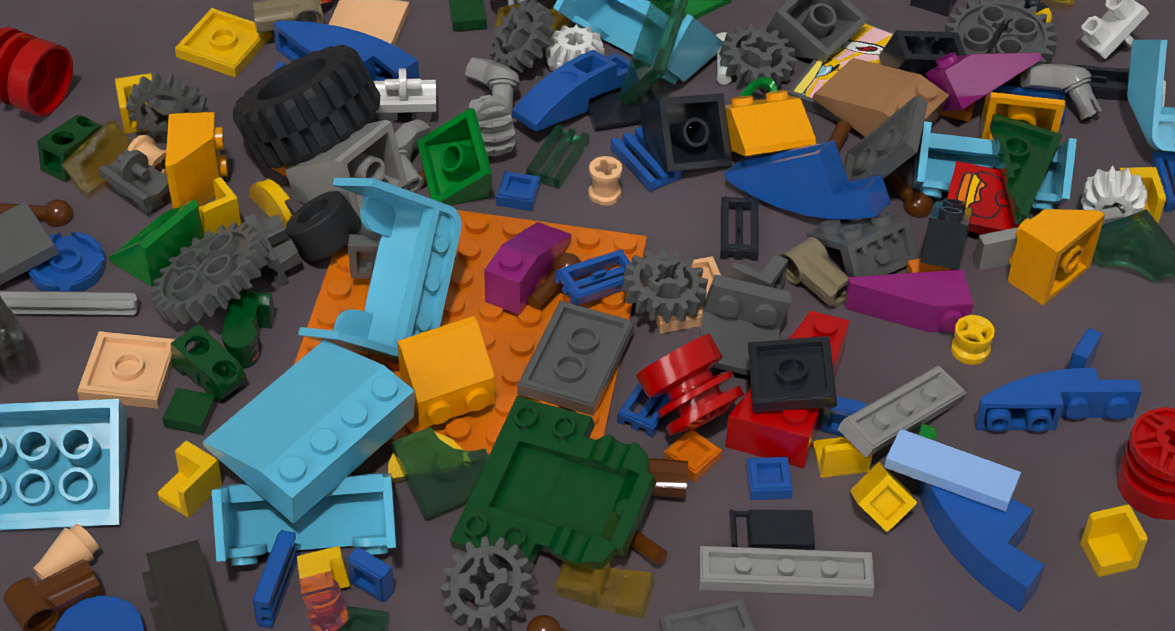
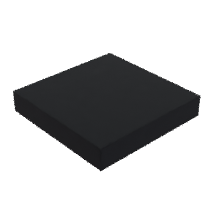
M829 336L748 342L753 413L837 407Z

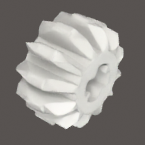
M577 24L573 28L562 25L561 31L555 30L548 40L550 45L545 47L549 71H554L566 62L591 50H595L604 56L605 50L599 33H592L591 27L579 28Z
M1112 165L1109 172L1097 169L1094 177H1087L1081 203L1085 210H1103L1118 207L1123 214L1121 223L1131 226L1134 218L1142 217L1145 202H1147V190H1145V185H1143L1140 175H1131L1129 168L1123 171H1116Z

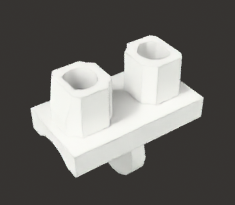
M1106 0L1105 6L1109 10L1100 19L1097 16L1089 17L1081 26L1085 34L1081 41L1104 59L1121 43L1131 48L1132 40L1134 39L1129 34L1149 14L1144 6L1134 0Z
M399 68V79L374 81L381 94L380 107L375 112L379 121L388 120L393 123L398 119V113L411 112L413 120L419 119L429 122L432 112H436V80L407 79L406 68Z

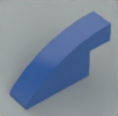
M277 21L273 24L276 50L290 61L299 57L302 58L313 51L323 50L325 47L344 45L358 52L373 81L399 79V68H406L407 79H419V61L402 49L382 39L356 30L316 22Z
M835 140L742 159L724 173L727 181L755 198L778 208L806 216L826 219L876 217L891 203L882 175L848 181Z
M914 478L924 511L937 535L953 557L994 596L1020 613L1038 590L1045 567L1041 562L1016 548L1026 536L1033 510L1012 498L1005 512Z

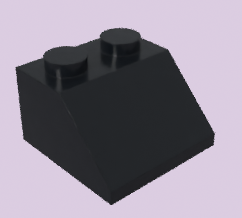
M724 93L658 98L640 104L644 141L664 172L733 165Z

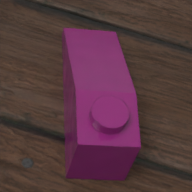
M953 52L936 60L937 66L925 74L930 82L949 94L942 109L943 111L962 110L1042 60L1040 53L968 54L957 56Z
M536 222L502 244L484 270L485 302L520 315L528 304L527 298L543 282L552 268L554 259L562 254L570 242L571 234Z
M963 270L848 277L844 301L845 309L929 333L954 332L957 321L964 316L971 315L974 305Z

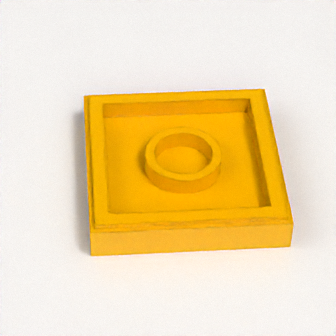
M211 8L175 47V54L177 58L236 78L271 39L272 32L257 33L255 22Z

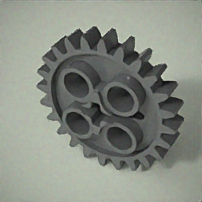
M968 0L966 8L958 6L956 14H950L948 23H945L944 32L959 33L966 55L992 54L994 47L996 50L993 54L1040 53L1042 60L1035 64H1051L1057 47V33L1053 32L1054 24L1046 23V14L1036 15V6L1029 9L1024 8V0L1020 1L1017 5L1012 4V0H1005V2H1000V0H992V2L979 0L978 5ZM1008 24L1007 32H1004V29ZM1021 73L1012 78L1017 84H1020Z
M233 222L227 229L224 225H220L216 233L213 234L210 230L206 231L203 239L193 238L192 246L189 248L181 247L180 255L168 259L171 265L160 269L159 272L162 274V277L153 281L156 287L150 291L153 296L151 302L166 321L169 319L172 324L180 320L185 325L191 318L197 323L205 313L212 317L216 308L221 307L225 310L231 298L239 300L241 298L239 292L242 289H250L252 287L249 282L251 279L261 276L258 269L267 265V261L264 258L269 255V251L266 248L268 246L267 242L253 225L249 227L246 222L240 226Z

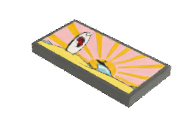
M867 22L827 60L814 59L790 88L788 95L800 98L806 110L836 122L841 121L839 117L812 99L814 93L852 58L881 65L879 54L894 32Z

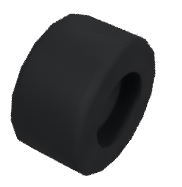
M329 191L318 195L300 207L286 224V234L292 239L294 245L308 261H318L333 255L348 244L349 235L358 233L361 227V219L342 193L339 191Z

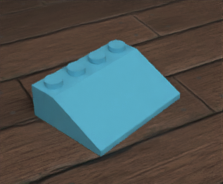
M324 339L203 441V446L294 524L414 417L415 390L384 365Z
M119 399L0 404V531L71 528L76 523L82 527L120 526L127 453V408Z

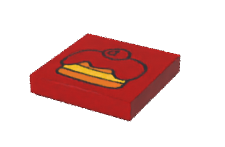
M956 161L947 198L964 201L966 207L974 209L969 231L988 234L1019 227L1014 222L1001 170Z

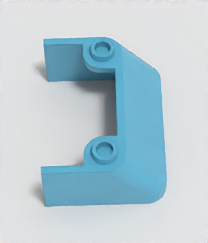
M557 0L553 9L571 22L577 24L579 28L591 27L592 33H599L604 41L659 69L657 75L674 85L677 80L685 82L718 53L723 42L691 15L687 14L685 19H682L647 0Z
M1132 40L1127 92L1128 102L1147 143L1155 150L1175 152V107H1162L1167 40Z
M924 121L918 152L915 153L914 189L922 191L931 198H942V193H949L956 161L989 168L995 166L1001 170L993 140L931 133L932 122ZM1069 138L1058 147L1032 210L1054 209V205H1062L1070 199L1077 139Z
M334 178L333 186L363 196L360 210L362 224L368 231L381 235L364 311L347 309L341 312L335 321L333 330L300 327L298 335L321 342L325 339L345 349L399 359L397 341L440 327L461 233V217L458 211L450 205L375 178Z
M392 473L347 476L294 524L247 483L224 485L212 490L216 562L226 561L228 558H231V565L258 563L257 555L271 552L277 534L281 530L296 533L295 543H297V550L353 546L362 547L364 551L375 555L388 553V548H396Z

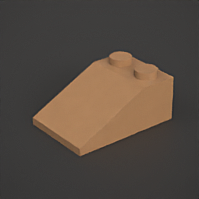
M852 58L814 93L812 99L841 120L849 123L852 128L866 137L917 95L928 102L924 121L932 122L933 126L949 94L920 74Z

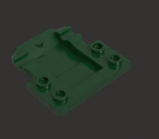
M516 396L449 541L453 548L467 552L466 543L469 541L476 548L481 547L482 537L487 536L494 546L501 537L510 544V548L516 544L525 553L523 558L527 557L532 564L539 550L551 553L556 558L574 566L602 569L615 555L626 556L635 532L642 522L644 511L657 483L654 474H650V458L640 446V443L637 442L625 444L608 434L597 440L590 439L595 426L591 416ZM499 560V562L510 565L505 561Z

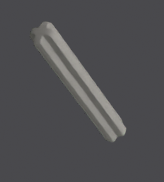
M0 291V314L134 316L137 314L139 307L138 295L134 292Z

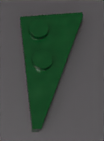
M994 113L990 130L1014 222L1020 225L1030 215L1060 145L1062 134Z

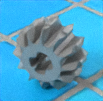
M489 94L480 96L479 99L471 100L468 109H475L487 156L498 157L504 155V153L512 152L516 142L514 136L516 132L511 109L508 108L507 101L499 94L493 96Z

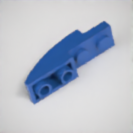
M591 50L566 62L537 83L512 109L511 116L525 124L529 129L534 131L543 130L548 126L587 112L590 98H595L600 94L639 80L641 67L618 53L605 57L595 50Z
M1096 367L1044 372L1012 381L980 398L974 426L975 430H992L996 432L1004 430H1032L1041 432L1056 430L1059 418H1133L1142 391L1139 380H1098Z

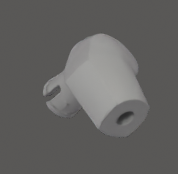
M472 57L466 67L465 76L489 87L492 91V96L499 94L507 101L508 108L511 109L512 114L513 92L520 86L518 74L504 64L484 58Z
M1034 64L1021 72V87L1069 93L1081 121L1102 112V108L1089 84L1092 75L1085 68L1065 64Z
M419 119L403 124L394 132L408 182L402 189L414 193L423 186L424 179L412 165L410 158L412 153L418 149L417 140L429 134L431 129L427 123Z

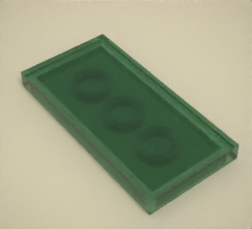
M651 0L617 100L627 106L632 104L664 76L688 0Z

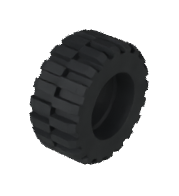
M344 45L329 46L323 50L308 53V55L302 58L299 57L284 67L281 66L269 76L259 80L254 87H250L245 92V95L236 101V105L233 108V121L260 164L275 169L282 168L284 165L289 167L296 165L300 161L312 159L315 155L332 149L334 145L344 142L355 131L362 129L365 123L375 116V112L379 110L381 94L356 50Z

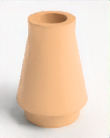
M76 523L70 529L65 527L42 559L32 569L42 580L82 559L88 563L95 559L93 554L100 547L94 538L81 525Z

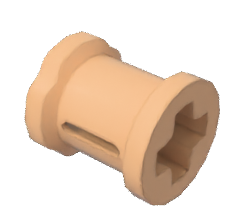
M141 135L135 138L127 150H139L147 155L148 164L167 177L165 163L163 162V159L166 162V150H161L157 147L155 141L148 135Z
M610 156L595 158L589 165V174L593 178L592 185L588 190L589 198L592 202L602 206L615 204L621 197V187L618 184V179L622 175V164L619 160Z

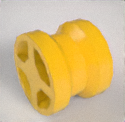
M967 315L960 318L955 325V336L951 343L952 355L958 361L968 365H977L985 362L990 355L991 343L994 339L995 329L993 324L988 319L977 315Z

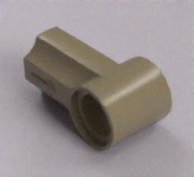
M268 0L252 3L257 33L274 31L273 24L277 21H304L324 24L320 0Z
M809 237L779 255L788 259L786 280L791 284L802 282L829 306L837 308L844 304L848 276L829 261L828 253L818 239Z

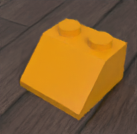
M787 90L766 93V99L753 101V96L731 98L732 104L725 105L730 149L733 152L750 156L816 144V138L801 99L788 95Z
M990 92L985 97L981 115L980 139L993 140L990 124L994 113L1058 133L1065 108V100Z
M215 112L169 114L165 167L173 208L193 199L199 207L215 197L213 180L218 177H226L229 174L227 154L220 153V150L225 148L223 127L216 126Z
M1044 209L1032 219H1025L1015 234L1017 243L1009 259L1011 267L1007 282L1044 306L1090 268L1105 214L1099 210Z
M475 316L397 341L400 379L415 390L413 418L419 429L434 424H441L448 419L472 411H479L486 406L495 404V376Z

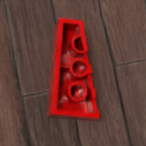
M811 310L789 339L829 336L835 379L845 351L850 320ZM750 388L729 415L725 447L763 458L788 457L789 465L805 469L820 425L822 408L753 413L752 390Z

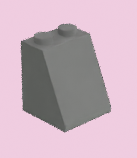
M388 120L365 124L362 129L355 131L350 135V138L334 145L332 149L321 152L312 159L300 161L296 165L285 169L294 200L306 204L323 193L339 191L345 196L359 217L363 196L333 186L334 178H375L400 188L408 183L392 122Z

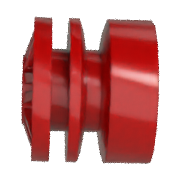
M10 26L0 28V102L10 106L13 105L14 108L39 117L50 115L61 105L71 85L74 68L72 55L66 47L37 38L34 35Z
M710 333L677 348L636 374L648 398H655L666 393L669 396L670 401L657 412L659 418L667 416L674 411L678 412L680 418L665 427L669 436L679 432L693 431L726 413L737 399L745 395L739 385L722 393L719 386L734 377L732 371L713 376L709 370L723 358Z
M1169 407L1149 410L1137 418L1131 429L1129 440L1126 444V451L1117 471V488L1123 499L1136 511L1155 519L1175 520V408Z

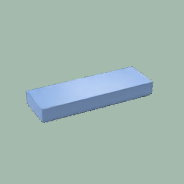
M903 429L899 430L886 457L884 468L1005 512L1021 475L1020 471Z

